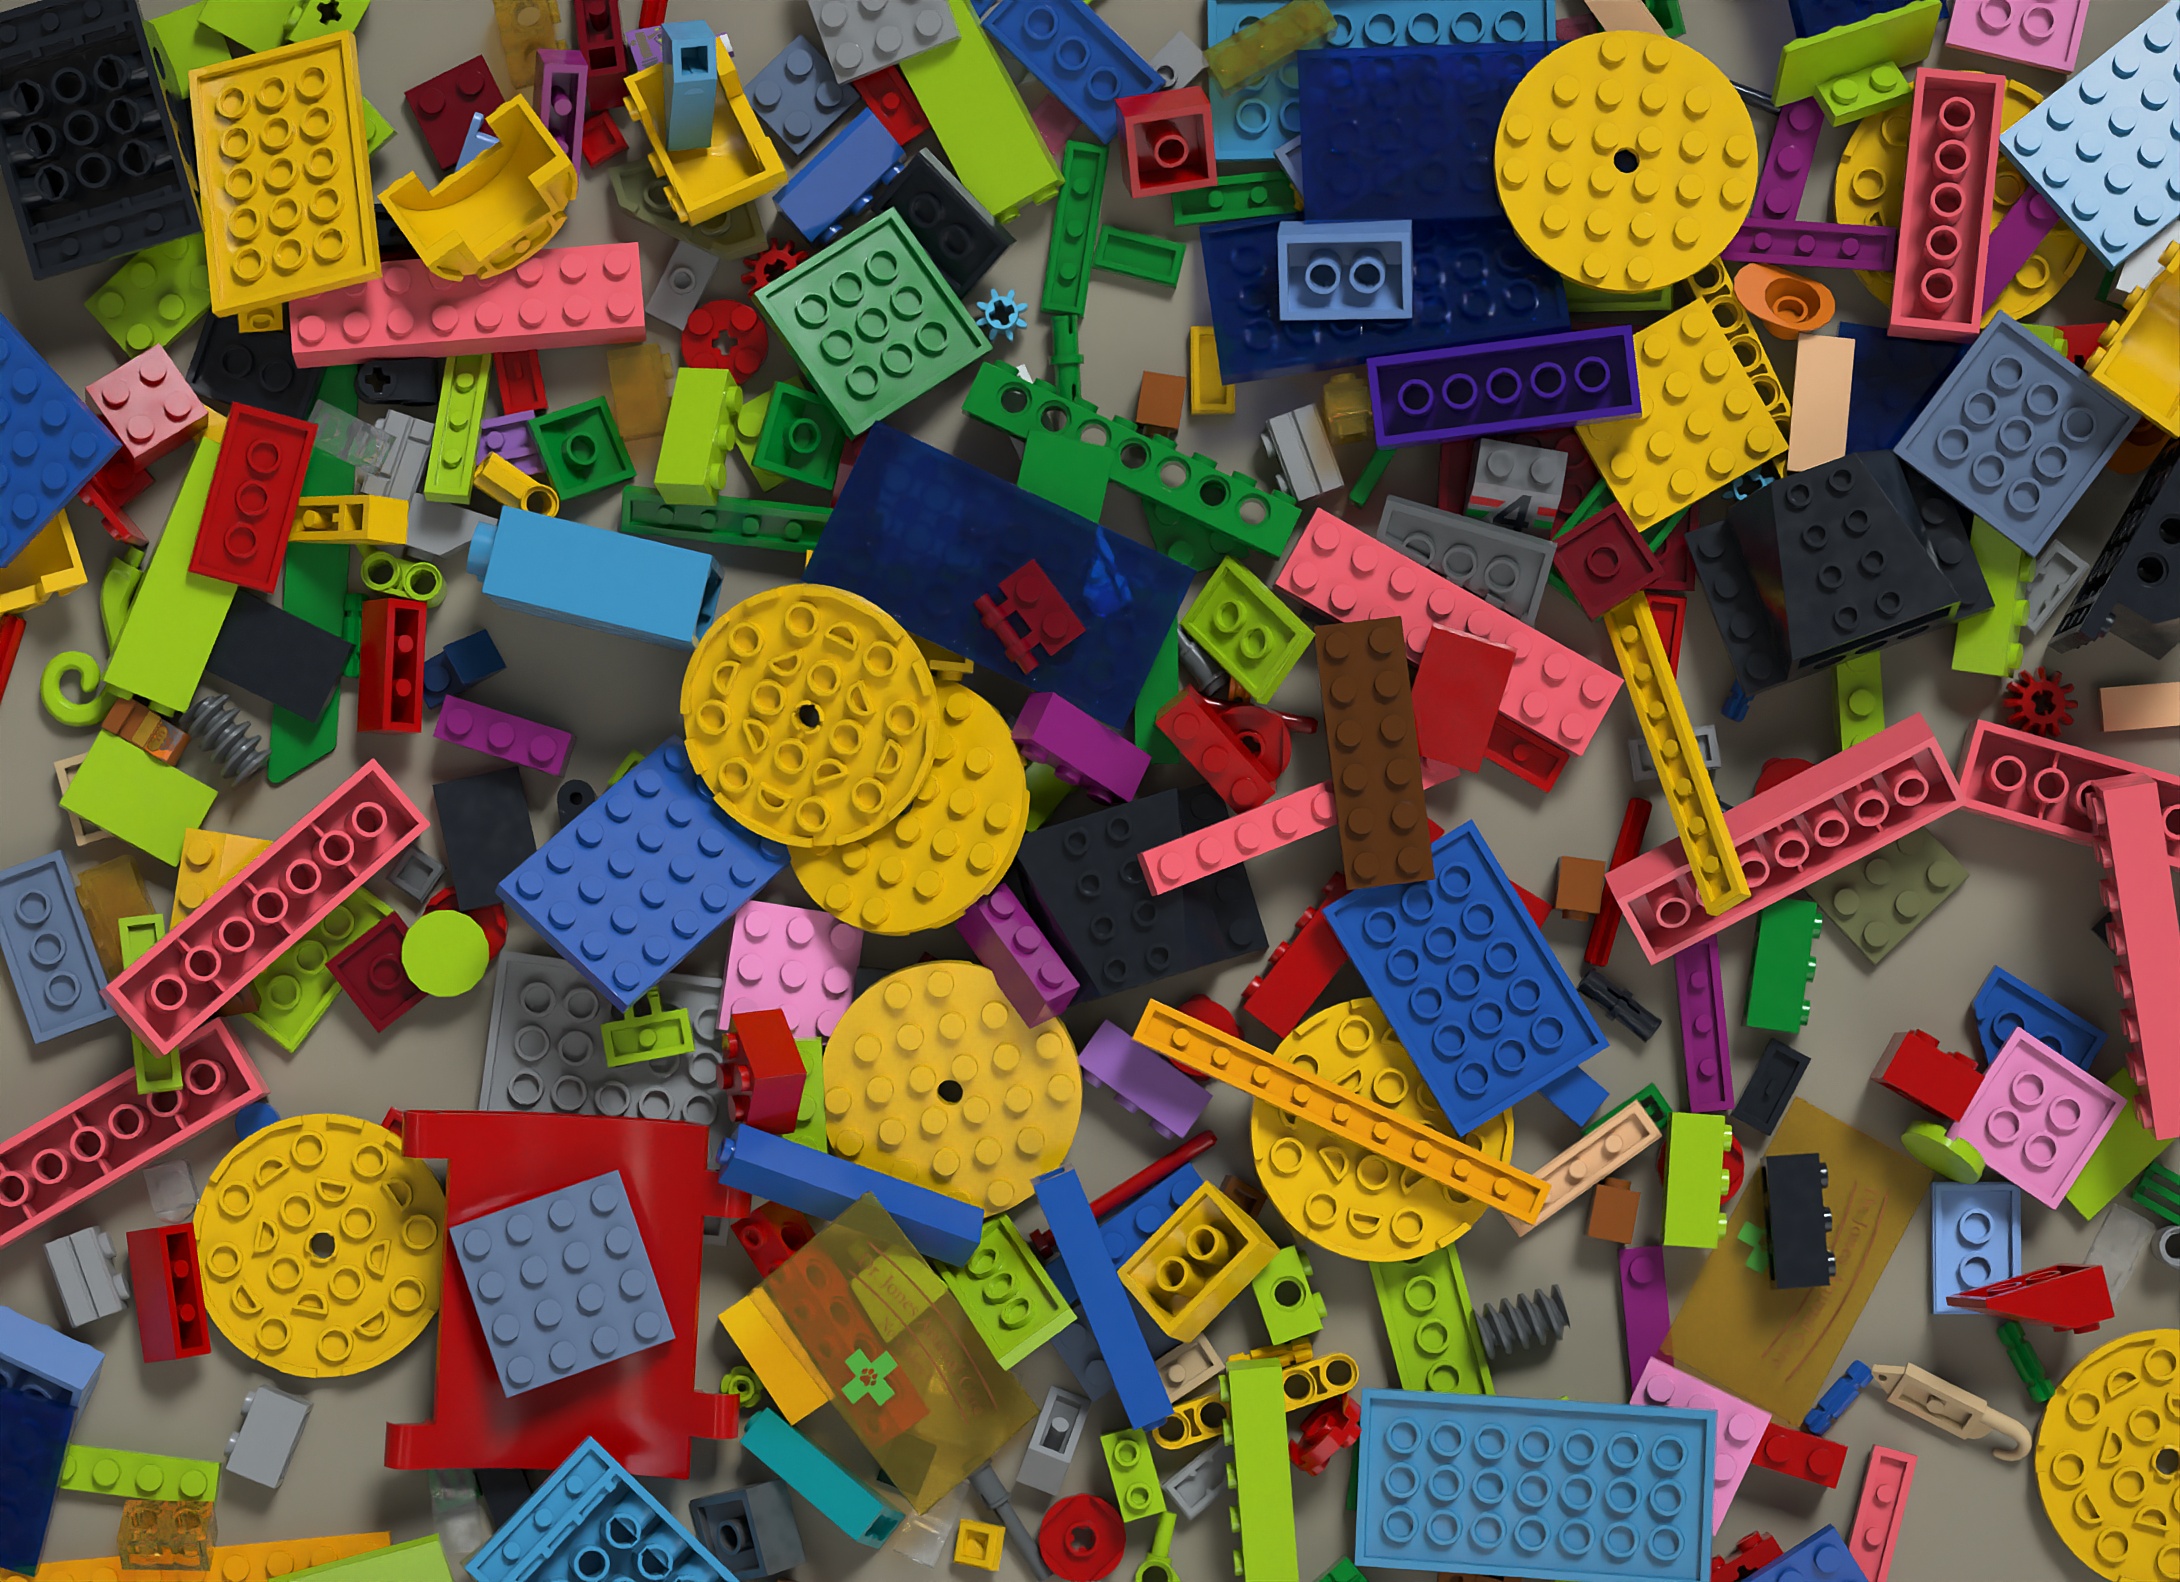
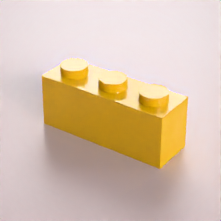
M762 1285L719 1314L718 1318L792 1426L835 1397L837 1393L809 1352L808 1347L795 1327H792L784 1315L785 1311L772 1291H768L766 1286Z

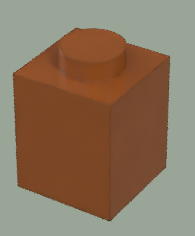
M1143 371L1135 422L1138 428L1143 429V436L1153 438L1154 434H1159L1169 438V433L1178 434L1187 377Z
M1569 856L1558 858L1553 910H1561L1562 919L1588 922L1589 914L1597 915L1600 913L1606 861Z
M1605 1177L1604 1185H1593L1584 1231L1585 1236L1625 1244L1632 1243L1641 1192L1630 1190L1631 1181Z

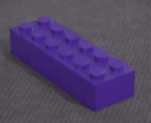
M1632 325L1367 358L1376 443L1379 451L1642 418Z

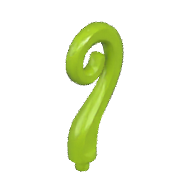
M132 545L123 559L116 556L113 557L101 585L100 610L110 653L128 612L130 600L144 573L138 567L146 553ZM73 650L62 652L51 659L43 670L40 679L41 700L48 713L62 724L73 727L92 726L105 720L119 697L106 692L110 683H106L100 695L87 704L70 702L60 690V679L63 673L71 669L78 670L81 673L80 686L84 692L89 693L96 690L100 682L101 671L93 657L84 652Z

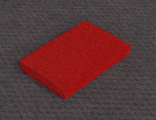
M1433 622L1411 691L1420 756L1471 772H1479L1518 648Z

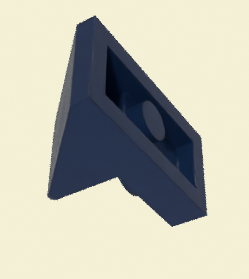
M486 629L445 645L443 652L424 662L423 699L428 708L433 710L444 703L446 694L456 697L508 668Z

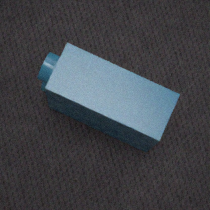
M505 505L502 507L498 526L478 522L472 537L466 568L468 574L477 575V581L484 583L482 593L501 608L691 654L698 648V643L713 624L725 571L713 555Z

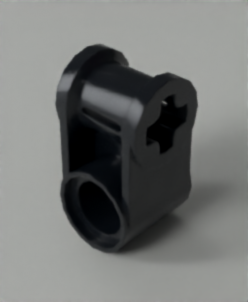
M410 358L370 361L362 367L354 378L353 387L355 394L361 401L371 405L413 407L438 405V360ZM372 373H377L379 381H385V385L378 392H374L373 385L365 383Z

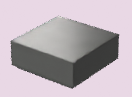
M410 843L385 879L423 904L448 868Z

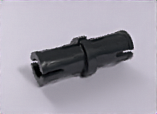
M1594 967L1585 974L1576 987L1578 992L1584 994L1606 1011L1605 1017L1611 1021L1616 1019L1641 1038L1644 1043L1654 1035L1662 1023L1660 1018L1654 1016L1632 999L1633 993L1627 989L1622 991L1597 972Z

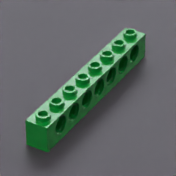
M996 359L994 365L983 361L961 408L963 415L1023 443L1026 442L1029 429L1080 441L1086 430L1091 428L1099 429L1105 434L1107 439L1104 446L1115 449L1108 479L1109 483L1275 561H1279L1302 512V509L1295 507L1297 502L1295 498L1273 489L1271 495L1255 488L1257 484L1255 479L1238 471H1233L1231 476L1215 469L1218 464L1216 461L1202 454L1194 452L1192 458L1175 451L1178 444L1164 436L1154 434L1152 439L1136 432L1138 425L1123 417L1115 415L1111 421L1096 413L1099 407L1085 399L1075 396L1073 402L1057 395L1059 388L1044 380L1035 378L1032 384L1017 377L1019 370L1008 363ZM1017 391L1026 397L1027 404L1022 411L1011 413L1004 409L1002 400L1009 392ZM1050 410L1061 411L1067 418L1066 425L1059 431L1047 430L1041 423L1042 417L1046 412ZM1129 447L1140 448L1146 455V461L1139 468H1128L1121 461L1122 452ZM1170 465L1180 467L1186 475L1183 484L1178 487L1165 485L1160 477L1165 467ZM1208 484H1217L1224 490L1225 499L1219 505H1207L1200 497L1201 489ZM1249 502L1259 504L1264 509L1265 518L1260 523L1254 525L1244 522L1240 516V509L1244 504Z

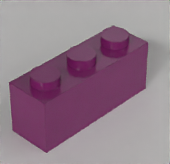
M537 49L532 109L575 167L579 189L588 64L580 50Z
M1030 692L1011 732V739L1022 747L1021 754L1036 763L1048 764L1056 769L1054 775L1058 779L1071 785L1079 784L1088 790V798L1103 806H1111L1112 803L1131 802L1152 756L1054 692Z
M447 694L433 737L563 779L577 739L571 733Z
M1003 883L996 886L988 896L983 894L975 903L965 909L966 914L959 918L955 927L983 966L993 972L997 985L1028 1028L1031 1029L1064 1013L1080 985L1007 884Z

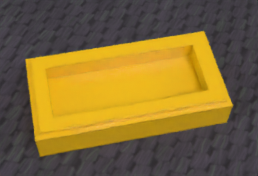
M1190 326L1191 415L1235 414L1234 326Z

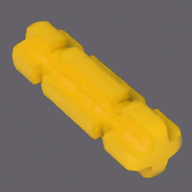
M1303 1336L1290 1340L1291 1343L1289 1344L1281 1343L1275 1346L1272 1344L1250 1350V1354L1244 1355V1352L1230 1355L1227 1357V1362L1278 1357L1282 1367L1290 1365V1361L1295 1360L1296 1363L1311 1360L1313 1358V1350L1309 1338Z

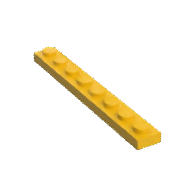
M1642 590L1604 614L1603 618L1706 913L1719 916L1751 897V893L1647 599Z

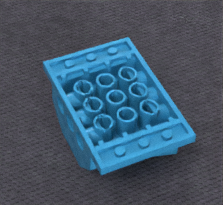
M590 1435L582 1441L463 1566L477 1582H740Z

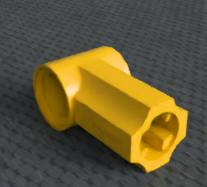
M493 451L488 453L475 470L473 486L501 505L528 511V496L536 492L543 499V509L540 514L551 517L556 516L559 509V498L556 492L551 487L538 483Z

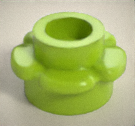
M747 1366L734 1367L730 1374L724 1375L720 1384V1390L723 1394L740 1393V1409L743 1406L752 1408L757 1405L761 1400L760 1392L764 1388L757 1374L752 1372ZM745 1384L746 1391L740 1392L738 1385Z

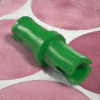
M1068 315L1050 317L1053 356H1049V365L1054 366L1055 386L1059 388L1057 395L1073 402L1075 396L1082 398L1080 364H1084V355L1079 354L1078 315H1071L1070 317Z

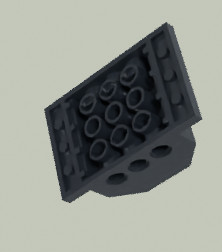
M41 0L0 12V165L34 280L41 281L206 232L196 195L200 194L195 138L175 70L154 24L144 20L139 0Z
M2171 437L2155 458L2047 646L2063 654L2075 648L2079 649L2081 645L2086 646L2091 641L2095 642L2098 637L2104 638L2109 631L2155 659L2160 660L2180 642V437L2178 439Z
M1894 449L1855 452L1773 481L1728 507L1724 520L1683 535L1684 542L1744 698L1994 610V601L1953 498L1900 458H1897L1893 452Z
M1208 782L1178 791L1176 787L1023 835L1012 864L996 886L1003 883L1007 884L1079 983L1080 987L1066 1009L1269 947L1243 861L1155 896L1151 895L1136 854L1230 818L1224 799Z

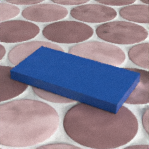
M1002 0L981 23L1001 45L1105 145L1118 134L1115 99L1155 93L1167 82L1083 0Z

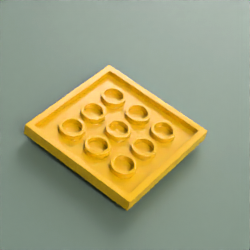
M1703 296L1633 335L1642 418L1573 426L1598 472L1607 484L1614 500L1619 501L1639 533L1790 449Z

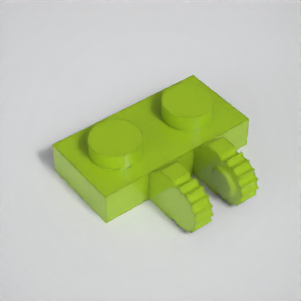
M657 983L647 992V998L650 1001L652 1011L651 1015L636 1017L634 1004L624 1013L625 1020L600 1024L608 1068L695 1052L696 1047L688 1008L663 1012L660 989Z

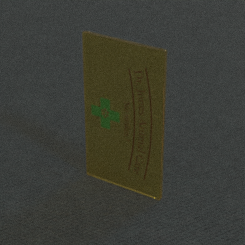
M1795 1096L1763 1157L1819 1153L1820 1162L1826 1163L1828 1188L1822 1189L1823 1206L1830 1207L1832 1216V1231L1826 1233L1827 1250H1833L1835 1255V1277H1829L1830 1286L1770 1290L1759 1162L1727 1221L1725 1239H1718L1717 1249H1712L1659 1349L1665 1355L1678 1359L1785 1419L1790 1425L1800 1427L1931 1184L1935 1173L1930 1168L1917 1164L1813 1106L1804 1098Z
M870 1190L863 1193L857 1201L746 1295L921 1517L928 1513L934 1505L1041 1412L1009 1369L1005 1371L997 1362L967 1314Z

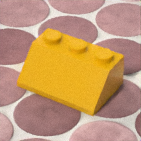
M186 828L169 931L274 841ZM267 967L261 973L267 974Z
M1206 1180L1129 1258L1117 1273L1120 1281L1169 1337L1190 1344L1281 1250L1254 1219L1211 1182Z

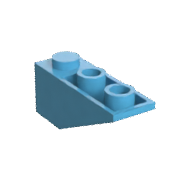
M705 20L661 24L666 150L677 151L710 147L717 85L716 36Z

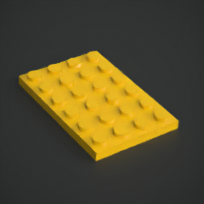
M347 29L189 70L188 79L202 216L206 230L204 236L212 313L222 318L382 278L355 35Z

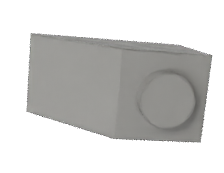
M415 492L408 512L407 542L403 546L409 548L407 556L424 562L432 563L434 556L446 560L470 548L472 537L479 521L498 526L499 520L450 503L426 501L425 495Z
M1051 1385L1016 1481L1057 1496L1091 1406V1400Z

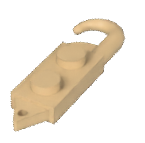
M1909 1362L1905 1367L1873 1365L1871 1374L1888 1394L1886 1401L1964 1440L1967 1438H1982L1993 1429L2015 1439L2018 1444L2015 1449L2001 1450L1996 1448L1992 1451L1993 1456L1999 1459L2015 1461L2029 1454L2032 1447V1438L2027 1428L2017 1420L1987 1406V1401Z

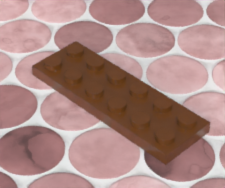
M1401 616L1314 626L1312 630L1316 634L1314 645L1346 891L1434 880L1435 874Z

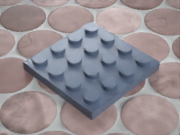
M2000 309L1894 447L1893 452L1898 458L2034 558L2142 416L2087 377V373Z
M619 1170L605 1173L448 1228L506 1398L676 1338Z

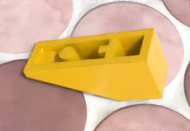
M375 495L299 497L288 542L404 545L407 542L409 501Z

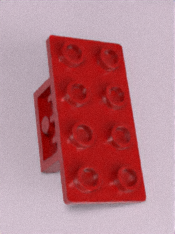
M117 451L77 495L88 507L94 506L105 515V518L100 522L116 541L121 539L126 545L132 543L140 547H144L149 542L123 508L154 484L156 480L146 468L134 475Z

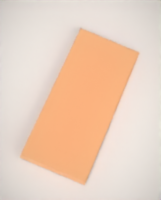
M1798 334L1788 442L1790 449L1787 453L1786 471L1801 472L1845 456L1855 339Z

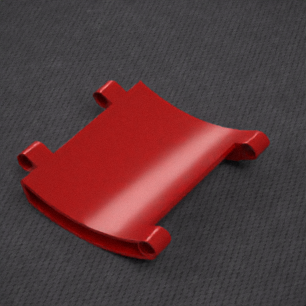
M490 1110L403 1111L401 1156L448 1160L433 1418H425L424 1423L393 1424L386 1421L384 1467L400 1470L448 1468L556 1470L582 1441L590 1435L629 1474L687 1480L690 1475L692 1436L711 1439H734L738 1437L740 1393H705L703 1389H694L704 1215L725 1218L751 1217L752 1194L719 1183L720 1169H707L708 1125L682 1120L574 1113ZM619 1170L676 1338L506 1398L448 1228L605 1173Z

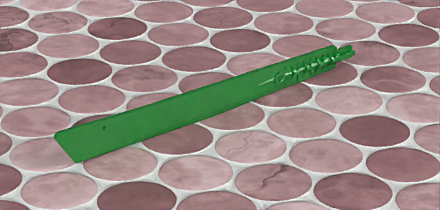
M359 364L328 366L309 419L310 423L318 424V429L300 497L354 495L358 397L355 394L353 384L354 378L359 372ZM288 542L283 610L343 638V620L346 617L344 602L348 590L351 544ZM341 680L320 724L313 723L274 703L270 748L273 752L268 759L267 777L271 782L280 783L336 748Z

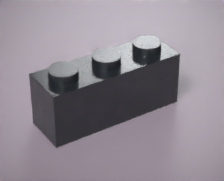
M1819 1153L1759 1158L1770 1290L1830 1286L1829 1277H1835L1836 1262L1833 1250H1827L1826 1233L1832 1231L1831 1210L1829 1206H1823L1822 1189L1828 1188L1826 1163L1820 1162Z

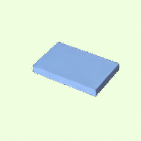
M1930 1182L1931 1314H1983L1948 1306L1945 1297L2021 1275L2020 1188L2011 1182H1976L1974 1184Z

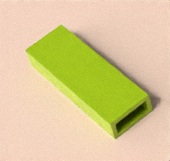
M948 0L962 38L902 61L899 65L962 185L1003 226L1021 215L1019 211L1021 207L1032 201L1037 206L1057 196L1059 193L1056 188L1066 183L989 35L981 25L982 22L971 1Z
M199 437L100 678V680L110 683L106 692L129 701L135 693L151 700L148 705L149 709L171 718L175 710L182 713L187 712L238 585L187 571L220 443L206 437Z

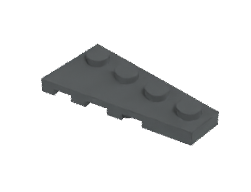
M1389 494L1375 538L1377 541L1424 567L1428 566L1443 574L1448 581L1459 587L1464 586L1485 598L1484 601L1498 609L1503 608L1519 617V621L1532 628L1558 544Z

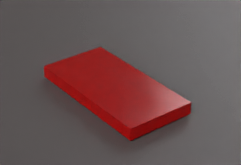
M231 402L187 567L188 572L274 594L318 424L242 403Z

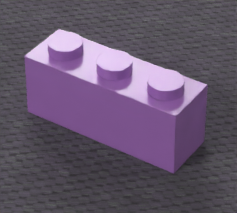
M1105 1019L1078 1057L1082 1066V1077L1098 1089L1103 1082L1118 1092L1113 1100L1131 1113L1135 1114L1139 1108L1153 1117L1149 1126L1170 1140L1174 1134L1183 1139L1213 1095L1147 1047L1130 1040L1131 1036L1108 1019Z

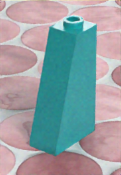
M766 1407L763 1412H756L744 1427L746 1434L739 1442L856 1542L880 1549L906 1517L904 1512L795 1424L791 1426L786 1417L780 1412Z

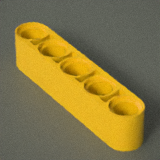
M1336 1351L1282 1368L1283 1387L1287 1378L1294 1374L1305 1376L1309 1382L1307 1393L1300 1398L1289 1397L1284 1391L1285 1412L1351 1390L1359 1377L1358 1366L1353 1358L1346 1353ZM1335 1360L1345 1361L1350 1366V1376L1342 1384H1333L1326 1377L1328 1365ZM1217 1390L1172 1405L1175 1413L1167 1417L1174 1416L1183 1422L1184 1431L1182 1435L1175 1440H1167L1160 1435L1158 1428L1152 1430V1435L1157 1444L1172 1450L1223 1434L1222 1423L1217 1426L1206 1425L1201 1420L1200 1413L1206 1404L1216 1402L1224 1407L1226 1412L1225 1419H1229V1402H1221L1220 1393Z

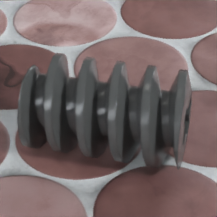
M228 694L218 697L212 695L201 700L185 712L179 719V723L183 725L193 722L188 734L192 738L204 736L199 744V748L203 752L214 750L210 757V762L214 766L226 763L220 775L224 779L236 777L231 786L232 790H236L252 780L266 767V761L273 751L269 748L257 752L255 748L262 739L260 734L246 738L245 733L251 726V723L249 721L237 725L234 723L241 710L238 707L227 711L223 709L230 696Z
M1558 1284L1551 1285L1550 1299L1546 1297L1541 1289H1535L1533 1303H1530L1525 1294L1521 1293L1517 1294L1516 1308L1511 1305L1507 1298L1500 1299L1499 1313L1495 1311L1490 1303H1484L1482 1317L1480 1318L1473 1308L1482 1346L1490 1359H1495L1496 1345L1498 1344L1509 1355L1512 1354L1513 1340H1518L1523 1349L1528 1350L1531 1335H1534L1541 1345H1546L1547 1331L1551 1330L1558 1341L1563 1340L1564 1326L1568 1325L1570 1328L1568 1313Z

